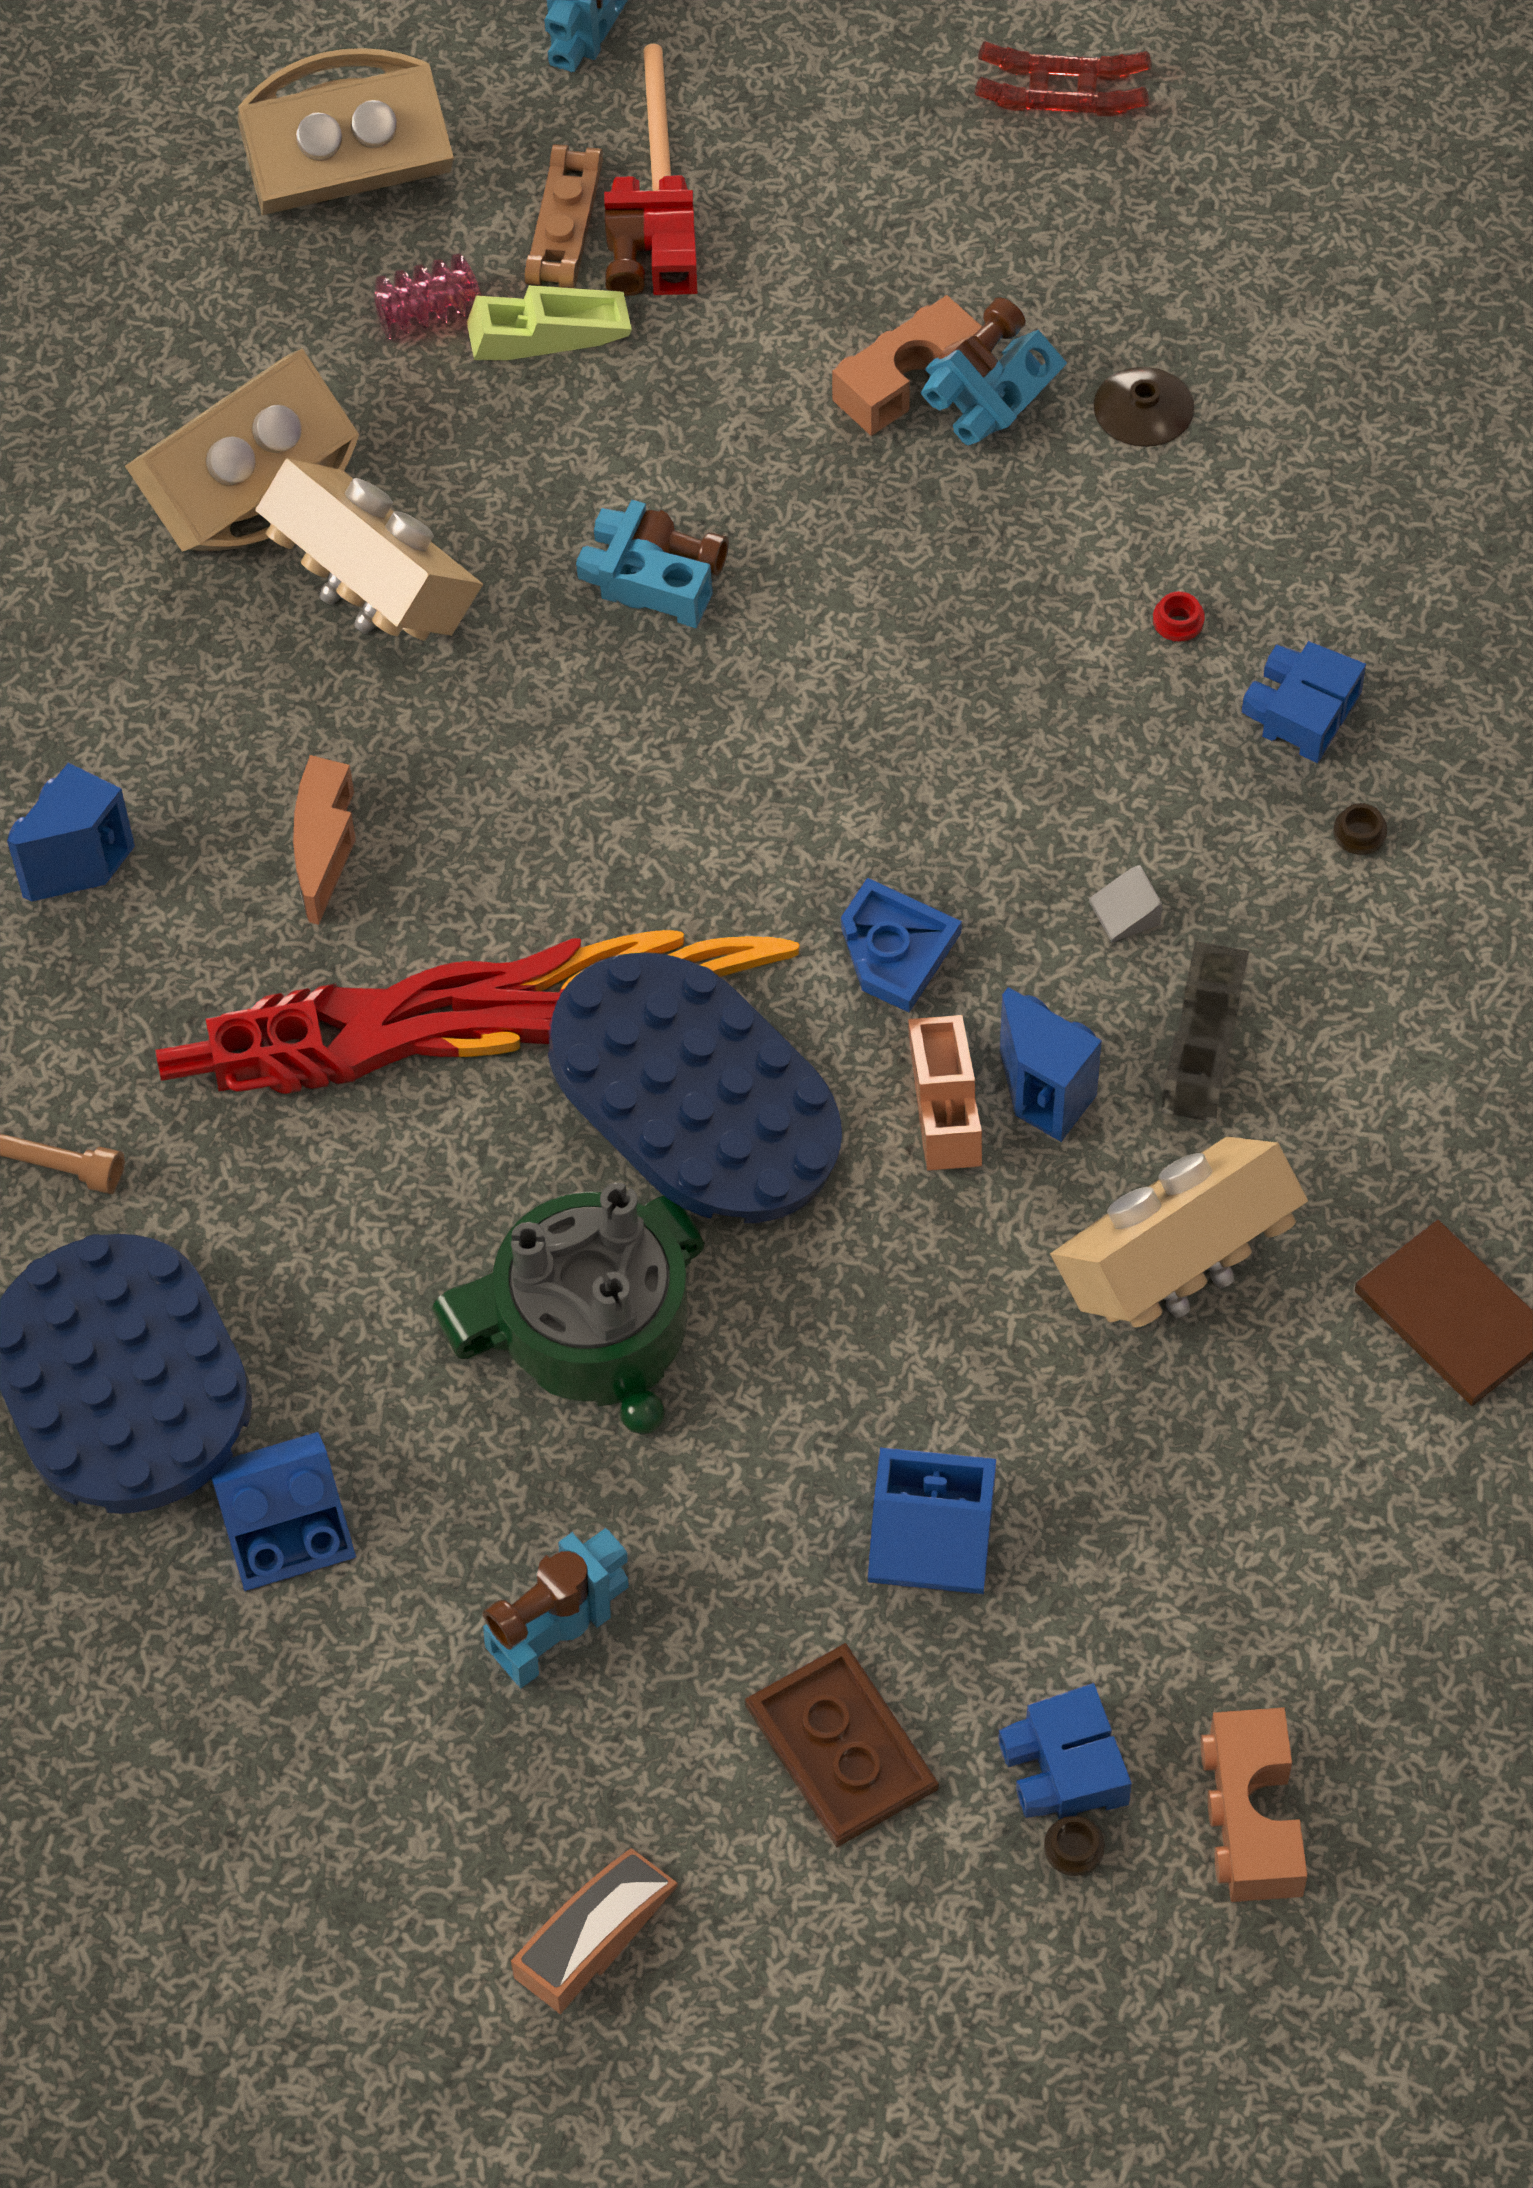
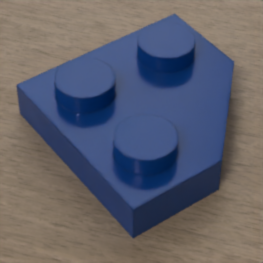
M870 878L865 880L841 916V929L862 991L910 1013L957 941L962 928V921Z

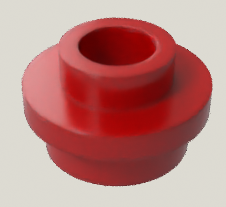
M1177 591L1167 594L1156 605L1153 612L1154 628L1162 637L1168 640H1190L1196 637L1204 627L1205 613L1202 606L1193 595L1186 592ZM1174 616H1182L1187 620L1178 621L1171 618Z

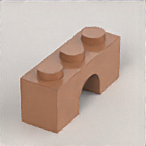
M946 295L931 306L927 305L919 309L910 320L893 331H886L881 334L872 345L857 355L843 359L832 370V400L872 436L909 411L910 381L903 374L911 370H925L934 359L940 357L945 350L944 348L952 343L973 336L982 326Z
M1285 1707L1214 1712L1210 1734L1201 1735V1757L1204 1771L1214 1770L1217 1790H1208L1207 1798L1211 1827H1222L1224 1846L1215 1847L1218 1883H1229L1231 1902L1303 1897L1308 1876L1300 1819L1276 1821L1265 1818L1252 1807L1249 1801V1796L1259 1788L1288 1784L1292 1758Z

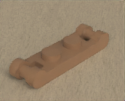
M553 144L550 168L530 255H528L526 261L525 284L541 286L542 281L559 283L561 288L576 287L602 168V149L587 147L585 152L570 151L568 145ZM567 170L582 171L583 173L582 177L567 176L566 172ZM547 260H556V261H561V263L546 262V261H547Z

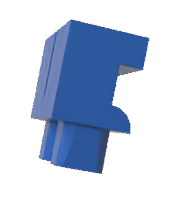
M1310 641L1307 642L1301 653L1276 644L1265 664L1264 677L1281 685L1278 690H1275L1257 681L1252 682L1243 698L1242 713L1264 724L1262 737L1271 741L1279 737L1300 747L1299 755L1318 763L1338 732L1339 725L1343 724L1362 693L1366 664Z
M1094 1683L1027 1705L1025 1720L1018 1721L999 1730L998 1742L1008 1767L1037 1759L1042 1771L1041 1774L1016 1781L1018 1799L1026 1818L1057 1812L1058 1818L1062 1819L1064 1817L1077 1816L1080 1812L1105 1806L1107 1811L1129 1805L1132 1783L1114 1736H1111L1112 1730Z

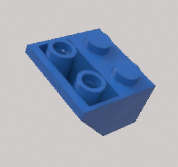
M70 763L66 764L56 778H51L46 782L40 792L37 803L26 817H20L14 823L7 840L22 896L31 902L106 885L135 847L122 789Z
M1008 987L1002 994L1000 1054L1015 1116L1062 1142L1097 1096L1102 1040L1097 1038L1085 1025L1078 1022H1069L1051 1012L1038 998L1030 995L1023 996Z
M319 1432L232 1457L217 1474L211 1476L244 1591L356 1558L327 1451Z
M880 1447L873 1506L868 1582L984 1594L995 1491L996 1459Z

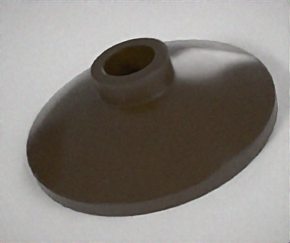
M1134 367L1113 374L1101 384L1094 398V413L1101 428L1114 439L1133 446L1150 447L1168 443L1180 436L1188 428L1194 414V401L1188 387L1173 374L1152 367ZM1145 395L1150 396V398H1141L1139 396Z

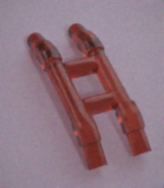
M984 41L978 53L979 60L999 66V69L1015 75H1028L1030 73L1029 89L1007 83L1001 84L984 77H980L977 81L974 91L976 96L993 101L997 106L1008 110L1025 111V109L1097 113V116H1115L1125 114L1127 110L1149 105V96L1145 87L1126 91L1098 92L1096 94L1097 77H1100V80L1112 81L1127 78L1130 74L1151 70L1152 62L1148 51L1130 55L1101 56V58L1030 54V51H1018L1010 47L1004 48ZM1049 74L1078 76L1077 92L1048 91Z

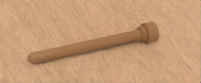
M0 1133V1156L76 1174L81 1182L87 1183V1187L90 1190L113 1194L124 1171L125 1158L121 1151L99 1146L95 1151L88 1149L83 1154Z

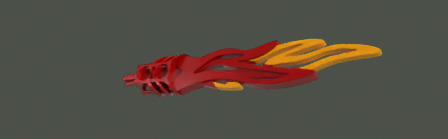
M674 930L650 931L621 936L582 948L581 939L572 938L513 962L463 961L440 965L412 975L388 989L338 987L335 983L319 986L313 992L306 988L292 991L285 997L282 993L268 995L259 1000L251 1009L228 1012L218 1017L207 1018L208 1041L155 1050L160 1079L165 1081L215 1072L218 1091L231 1089L236 1092L270 1087L279 1093L286 1094L299 1092L302 1086L309 1089L327 1087L329 1080L336 1084L354 1082L356 1079L376 1069L415 1054L438 1057H474L514 1052L520 1049V1043L549 1044V1024L555 1005L568 983L580 973L578 971L606 958L621 954H663L684 945V934L681 931ZM727 937L697 942L668 955L693 963L727 955L700 964V966L711 969L719 977H723L761 965L793 958L799 954V943L774 937ZM578 972L564 983L560 992H541ZM452 1005L453 1009L450 1012L415 1016L429 1010ZM320 1021L342 1030L328 1047H325L322 1042L319 1027ZM292 1039L302 1040L295 1044L285 1043ZM237 1049H247V1051L242 1053H231Z

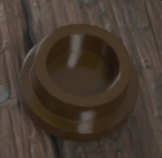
M1356 803L1348 806L1337 816L1333 830L1334 838L1337 844L1349 853L1357 855L1370 854L1380 849L1385 843L1387 823L1380 811L1374 806Z
M1080 1816L1064 1817L1056 1821L1046 1833L1044 1842L1046 1858L1054 1869L1065 1875L1080 1876L1093 1871L1100 1864L1104 1855L1105 1842L1103 1834L1092 1821Z

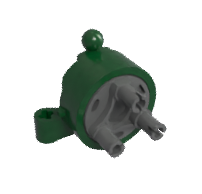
M615 1182L608 1185L602 1192H580L560 1196L529 1211L517 1221L504 1238L495 1259L493 1273L444 1292L433 1303L432 1310L458 1358L463 1360L469 1359L493 1347L495 1350H508L517 1364L534 1377L538 1385L548 1393L570 1400L596 1401L598 1406L621 1402L620 1417L622 1423L633 1433L640 1435L649 1434L660 1427L664 1419L665 1408L662 1400L654 1392L648 1391V1389L656 1385L664 1377V1371L672 1363L683 1343L687 1327L685 1268L691 1263V1259L701 1253L705 1243L686 1209L675 1204L664 1195L655 1198L644 1206L638 1203V1196L632 1188L626 1192L625 1184Z

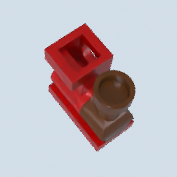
M682 175L664 176L659 180V191H640V181L633 176L615 177L611 192H604L606 244L608 250L614 254V261L607 266L605 272L606 289L608 291L624 292V296L639 294L645 286V272L643 266L636 261L637 252L652 251L653 295L698 294L693 190L687 189L685 178ZM661 272H689V275L682 282L670 283L661 277Z

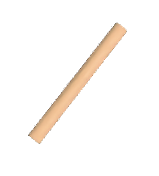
M649 44L645 46L643 51L653 191H659V180L664 176H671L663 50L658 44Z

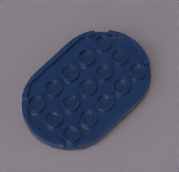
M629 953L609 957L594 963L576 975L565 987L555 1005L549 1024L550 1048L548 1050V1058L553 1075L565 1096L576 1109L662 1195L682 1208L711 1219L713 1213L731 1217H743L744 1223H760L794 1213L809 1203L822 1190L833 1170L841 1147V1119L834 1096L814 1067L725 980L705 966H700L675 956L658 953Z
M132 1234L89 1235L82 1240L64 1245L42 1258L32 1261L12 1282L0 1299V1391L37 1473L56 1495L76 1506L78 1502L105 1507L107 1513L124 1514L148 1511L168 1505L193 1493L211 1480V1476L217 1474L232 1458L231 1447L239 1436L242 1427H248L251 1416L252 1393L249 1379L237 1350L199 1273L192 1263L179 1251L163 1242L144 1236Z

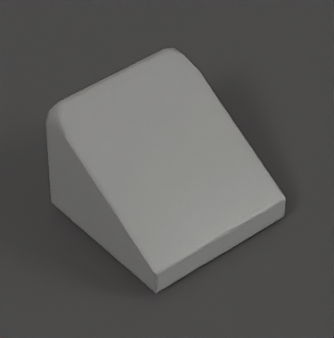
M1140 865L1129 869L1089 898L1090 905L1112 943L1161 924L1162 903Z

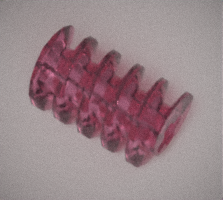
M460 253L452 255L450 269L442 259L433 260L431 274L423 264L415 265L412 280L404 270H397L394 274V287L385 275L377 276L375 280L374 300L376 311L387 339H391V326L395 322L404 334H409L410 318L416 317L424 329L429 328V313L433 311L442 323H447L448 307L453 306L460 317L464 318L467 313V302L472 300L474 303L476 296H481L476 276Z

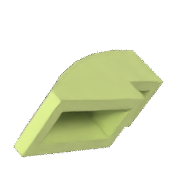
M529 285L524 299L476 296L467 319L474 360H513L595 347L627 337L632 330L624 292Z

